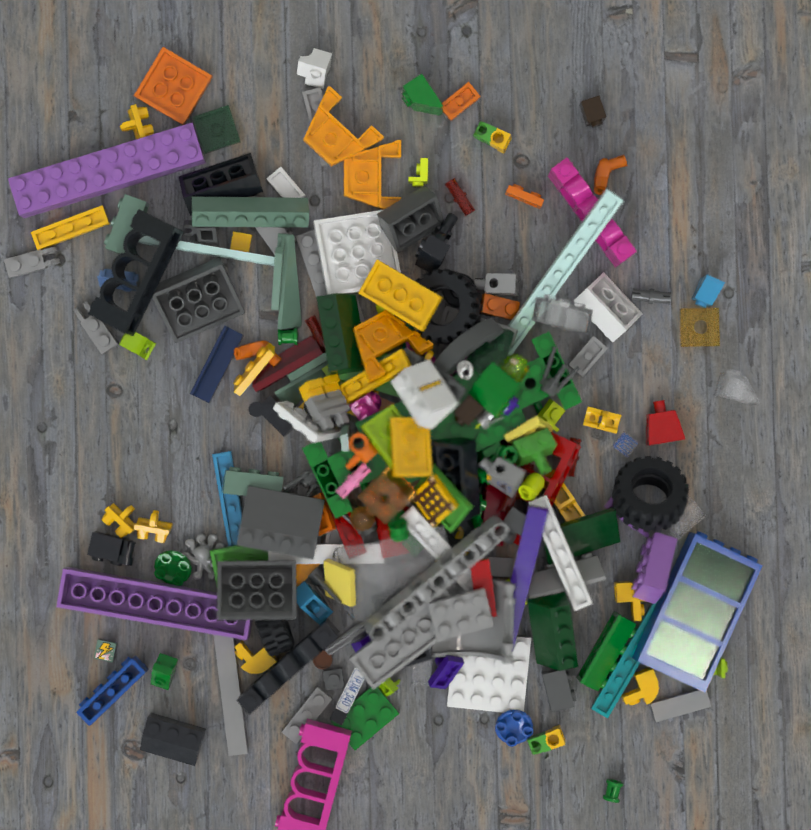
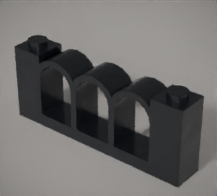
M139 209L133 216L130 225L134 229L129 231L124 238L123 247L125 253H121L113 261L111 267L113 277L107 279L102 284L100 298H95L88 313L120 332L134 336L184 231ZM144 236H149L160 242L151 262L141 258L136 251L138 241ZM134 260L148 266L139 287L129 282L124 272L127 264ZM120 285H125L136 291L127 311L118 307L113 301L114 290Z
M326 618L294 646V649L286 653L245 689L238 697L237 702L250 715L337 639L340 631Z

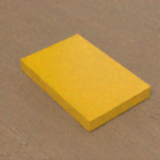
M391 417L392 477L433 476L430 429L418 426L413 417Z

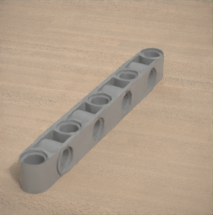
M494 516L473 530L367 620L365 630L374 641H382L394 630L401 627L501 542L509 533L508 526L499 517Z

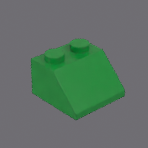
M423 74L402 86V100L407 107L411 106L414 111L438 116L443 113L442 103Z

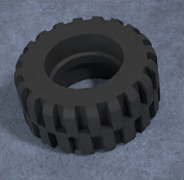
M436 269L432 273L426 272L423 274L422 279L418 278L416 280L417 283L434 293L442 289H450L458 295L460 302L459 312L456 318L449 324L439 325L431 319L424 332L414 327L413 330L421 334L422 338L435 343L450 344L465 331L473 327L477 321L480 322L482 316L479 315V312L483 311V305L480 304L481 294L477 292L478 288L466 276L449 269Z
M645 456L644 459L641 457L634 458V462L628 461L624 467L620 468L614 482L612 504L619 518L623 517V522L626 525L631 524L633 529L638 530L640 528L643 529V532L649 533L650 530L661 532L662 528L664 530L671 528L672 524L675 525L680 517H682L689 496V485L686 483L685 475L680 474L681 470L677 466H672V462L668 460L663 461L660 457L652 458V456ZM641 485H653L660 488L668 499L657 504L646 503L634 494L633 489Z

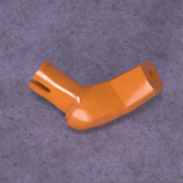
M624 154L611 159L603 158L599 161L594 177L595 194L602 195L604 193L611 171L627 166Z
M266 340L255 341L236 347L234 349L235 359L242 360L256 357L259 349L262 346L265 347L270 342ZM275 353L269 363L274 368L282 358Z

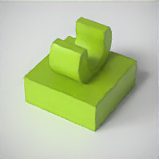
M389 677L377 687L387 697L398 689L397 685L400 683V680L398 679L393 682L391 677Z

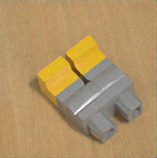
M338 373L307 381L298 388L310 415L313 417L311 419L313 424L319 423L322 431L334 427L332 419H335L338 427L349 423L347 412L351 409L340 390Z

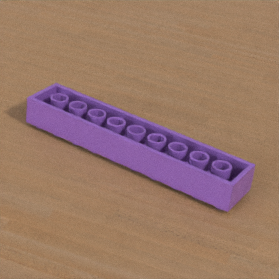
M189 123L8 178L19 216L27 218L202 165L206 161L196 128L193 123Z
M72 567L64 568L62 571L56 607L243 640L250 638L253 620H217L216 592Z

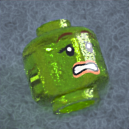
M516 353L514 356L508 355L500 367L516 382H522L529 371L528 361Z

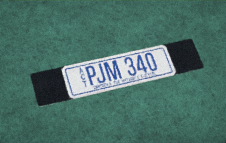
M356 666L330 717V720L340 725H343L365 679Z

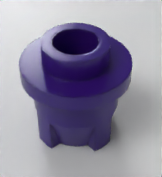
M515 395L508 401L510 405L503 412L507 416L516 407L520 406L517 403L519 399Z

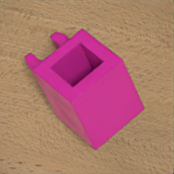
M372 390L350 403L349 407L360 421L379 411L382 403L380 396Z

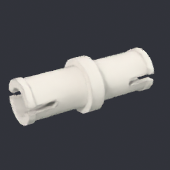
M466 358V360L463 359L458 363L457 371L461 378H471L473 367Z

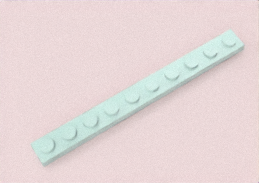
M606 188L509 323L508 327L518 330L513 348L495 343L494 347L509 357L512 356L624 201L622 198Z

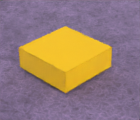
M233 231L230 249L250 253L253 235Z

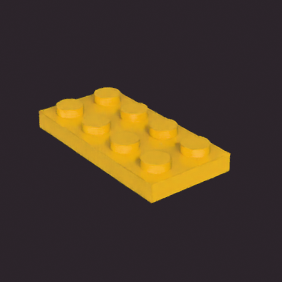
M378 259L358 292L360 295L423 332L443 298Z

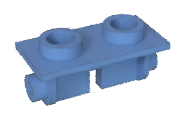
M100 270V274L97 276L100 287L107 279L113 277L112 270ZM124 271L126 279L137 286L136 282L139 280V274ZM120 285L116 288L127 292L135 291L125 285Z

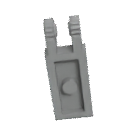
M57 248L40 249L4 259L8 277L10 279L59 264L60 259L58 258L46 262L44 258L45 255L57 252Z
M85 301L83 303L84 307L89 312L91 305L88 301ZM77 307L73 309L101 355L118 345L104 322L93 316L85 319L80 309Z

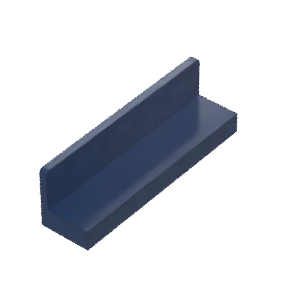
M227 326L223 327L190 392L191 395L210 403L234 356V349L240 345L244 337L243 334Z

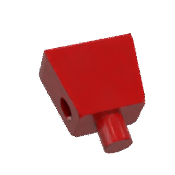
M665 400L653 402L655 413L646 415V446L685 440L676 411H666Z

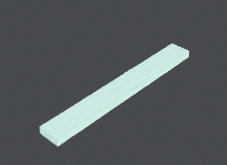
M144 236L138 241L140 244L159 246L160 244L159 241L149 236ZM179 241L175 249L274 266L275 257L184 241Z

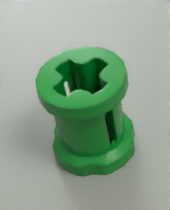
M294 328V330L278 329V345L285 343L298 345V328Z
M499 446L496 449L495 458L501 457V459L513 464L518 459V451L514 447Z
M607 779L606 783L608 785L603 799L619 803L620 788L623 787L624 783Z

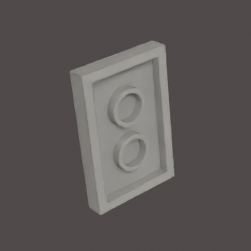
M484 588L435 600L427 604L437 642L494 627Z

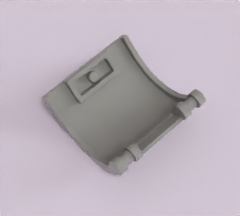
M492 579L497 617H492L494 627L436 642L431 646V656H481L502 660L504 664H513L515 604L513 591L516 589V584ZM456 581L446 588L451 596L466 592Z

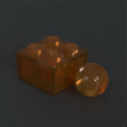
M387 466L359 494L358 498L366 506L356 507L351 512V525L359 531H366L373 526L375 521L374 515L386 525L412 500L417 491L403 477H392V471Z

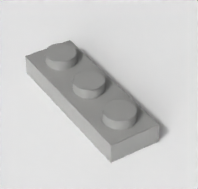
M317 686L282 730V733L297 744L302 738L299 735L301 724H306L307 719L315 721L333 698Z

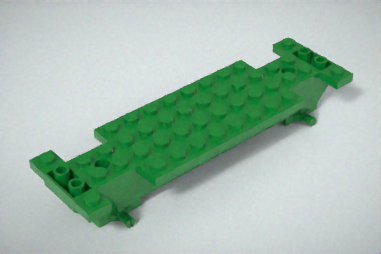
M550 332L531 340L539 358L529 363H522L518 353L515 354L517 361H519L515 365L516 372L514 375L509 372L507 374L522 387L515 394L519 399L517 403L520 406L518 408L516 407L509 416L502 413L504 418L492 423L486 430L482 425L475 428L479 424L476 418L469 426L466 424L461 426L454 420L456 416L453 414L454 411L469 396L470 390L485 369L492 362L502 369L497 357H494L473 367L472 376L469 379L461 378L460 374L453 377L467 390L459 404L433 429H430V440L455 437L476 439V450L478 452L505 439V434L527 422L521 409L534 405L539 414L543 408L540 401L550 396L540 390L542 386L540 381L543 378L552 348L556 347ZM557 347L547 380L549 377L554 379L564 365ZM567 368L559 378V384L569 375ZM527 378H532L535 381L533 389H528L525 386ZM571 378L557 394L564 410L582 402ZM403 401L394 404L402 417H413ZM379 411L363 420L356 422L355 424L358 428L359 433H362L367 437V435L362 430L361 426L369 420H371L372 418H374L382 411ZM364 440L355 444L354 447L357 449L363 448ZM321 442L303 447L304 454L335 519L353 511L347 496L343 499L335 490L347 480L349 474L353 473L345 465L355 453L351 449L343 452L341 449L338 453L328 457ZM378 452L365 464L371 472L359 483V487H361L365 497L368 496V493L371 495L372 492L368 483L380 476L389 494L422 477H392L391 469Z

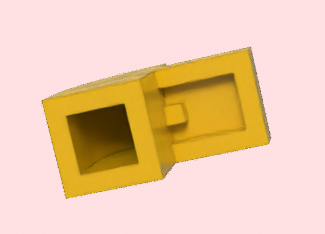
M614 582L615 601L617 603L630 602L631 619L633 621H642L641 616H644V605L640 601L643 600L633 597L634 590L631 589L633 582Z
M242 640L234 647L237 657L240 660L244 659L246 661L242 664L241 668L251 674L265 672L278 660L276 656L271 657L264 647L256 654H253Z
M647 667L634 673L638 688L621 695L626 705H635L642 698L647 705L656 698L659 691V683L654 669Z

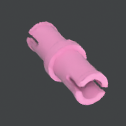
M362 462L335 491L345 499L355 487L358 488L360 486L359 483L371 470Z

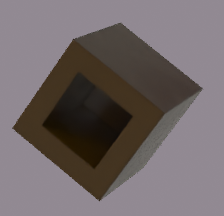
M600 95L580 102L579 106L586 127L591 125L594 128L602 125V121L606 119V114Z
M469 395L454 411L453 414L456 415L454 420L461 426L464 424L469 426L484 408Z

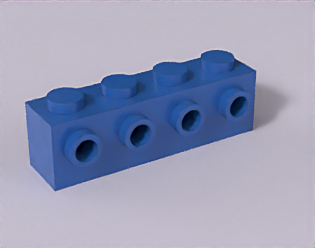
M137 656L132 659L128 657L121 663L123 667L118 672L114 670L107 677L109 681L104 686L100 684L93 690L95 695L90 699L86 697L79 704L81 708L76 713L88 726L92 725L149 670Z

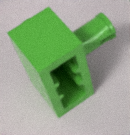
M548 428L513 441L511 447L518 451V459L515 462L518 467L534 461L540 475L547 474L552 470L546 456L553 453L557 444Z

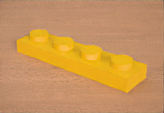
M101 205L32 231L31 235L37 250H42L109 225L110 222L104 206Z
M400 349L379 362L385 370V375L369 383L366 372L363 371L339 385L347 404L352 403L393 379L403 369L411 367L405 350Z

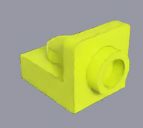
M420 158V163H417L416 175H420V177H408V182L413 187H423L424 184H428V158Z
M549 399L537 416L551 424L553 430L558 432L559 428L555 424L564 414L565 410L555 401Z

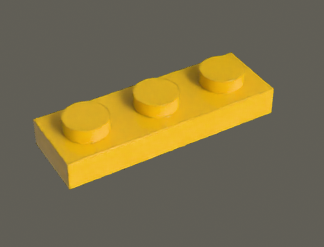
M268 343L265 347L262 346L259 349L255 360L249 361L245 367L246 371L242 375L239 374L234 380V393L239 396L242 395L275 355V346Z

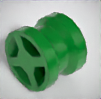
M396 517L388 522L390 538L393 541L401 542L409 537L408 523L405 518Z

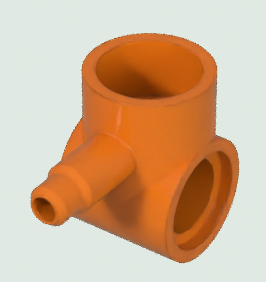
M356 433L349 439V447L355 455L345 466L347 469H351L360 460L366 464L378 453L372 442L364 434ZM357 437L362 438L365 442L364 447L361 449H357L353 445V441Z

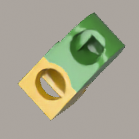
M479 122L473 134L474 138L503 154L512 139L510 133L484 122Z
M560 724L527 739L533 755L547 752L566 744Z

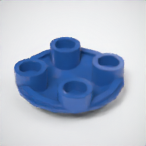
M509 710L503 712L498 717L495 723V731L503 742L513 747L525 742L533 735V722L525 712Z

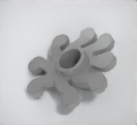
M199 534L196 538L199 543L197 547L193 539L185 541V545L190 547L195 557L187 551L182 554L192 564L197 565V571L192 575L195 580L202 578L203 569L208 572V580L215 579L210 550L213 549L214 542L218 540L216 534L208 536V544L204 541L206 539L205 534ZM218 543L215 546V549L225 547V544Z

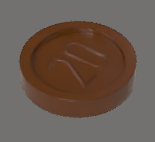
M323 650L313 659V663L318 669H327L332 664V656Z

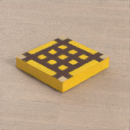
M436 474L431 476L410 496L432 527L437 526L459 506Z

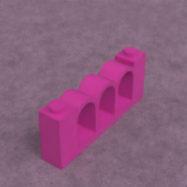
M567 157L551 169L548 177L580 221L583 222L598 199L593 195L585 180L578 174L579 172ZM612 218L595 240L615 268L637 252Z
M307 719L306 724H301L299 735L302 736V744L297 756L299 765L292 774V791L285 800L282 815H277L275 826L278 827V830H326L352 730ZM309 746H317L338 752L334 768L307 761L303 755V750ZM302 772H311L330 777L331 781L327 794L300 786L296 776ZM301 797L324 803L321 819L293 811L290 801Z

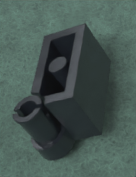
M269 396L262 404L260 402L250 404L248 410L251 416H263L284 437L293 429L292 424L279 417L278 413L273 409L277 401L272 396Z
M95 531L92 532L87 555L92 556V560L103 562V559L111 560L110 564L122 566L124 564L132 566L134 560L132 556L136 542L131 539Z

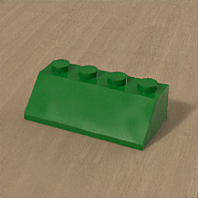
M613 611L576 677L581 684L596 691L605 687L608 682L607 675L610 671H614L618 663L616 659L619 654L623 655L627 648L626 642L628 638H632L637 630L635 628L636 623Z

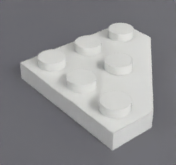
M276 402L273 407L279 417L289 421L294 429L304 433L311 442L316 443L340 437L342 426L338 427L337 424H334L333 428L322 431L319 423L313 424L311 420L313 417L306 413L304 408L293 407L294 403Z

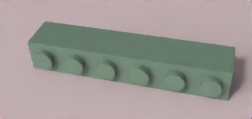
M192 197V227H308L309 224L308 198Z

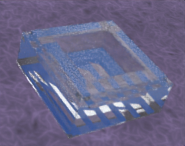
M624 431L612 447L628 458L639 445V442Z

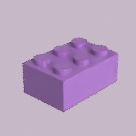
M654 532L652 537L647 538L646 544L642 545L640 551L642 560L638 562L636 567L638 576L637 579H634L631 587L634 590V598L655 604L665 592L677 538Z

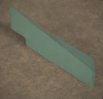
M278 233L271 310L279 311L277 329L281 330L297 328L302 325L294 235Z
M326 352L287 375L291 383L275 391L281 402L289 401L294 403L295 406L303 399L298 388L307 381L326 377L322 371V368L328 365Z

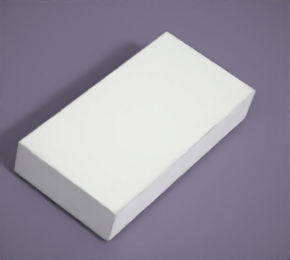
M279 167L266 178L282 198L306 197L282 167Z

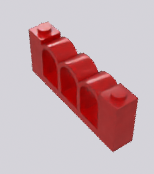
M550 432L557 444L552 455L561 458L551 479L542 475L544 480L549 482L543 496L547 495L552 507L581 446ZM530 463L523 465L524 468H521L525 471V475L538 473L531 468ZM517 490V492L515 493V495L513 496V498L509 497V499H508V504H509V502L512 501L513 499H522V500H524V499L520 496L518 490ZM517 534L513 542L519 545L521 539L519 534Z

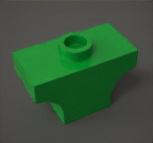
M160 653L152 668L150 684L169 690L177 668L178 659Z

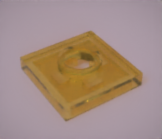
M719 308L680 309V347L720 346ZM703 320L707 323V331L704 334H698L694 330L696 321Z

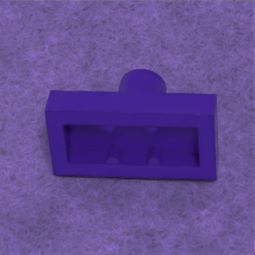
M449 655L436 657L435 663L438 668L428 680L429 686L431 688L446 689L464 665L463 658Z

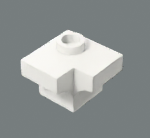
M314 48L309 56H300L297 75L306 77L305 84L323 89L330 69L332 53Z

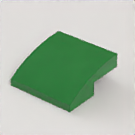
M492 362L475 382L469 395L497 419L510 405L508 401L522 387Z

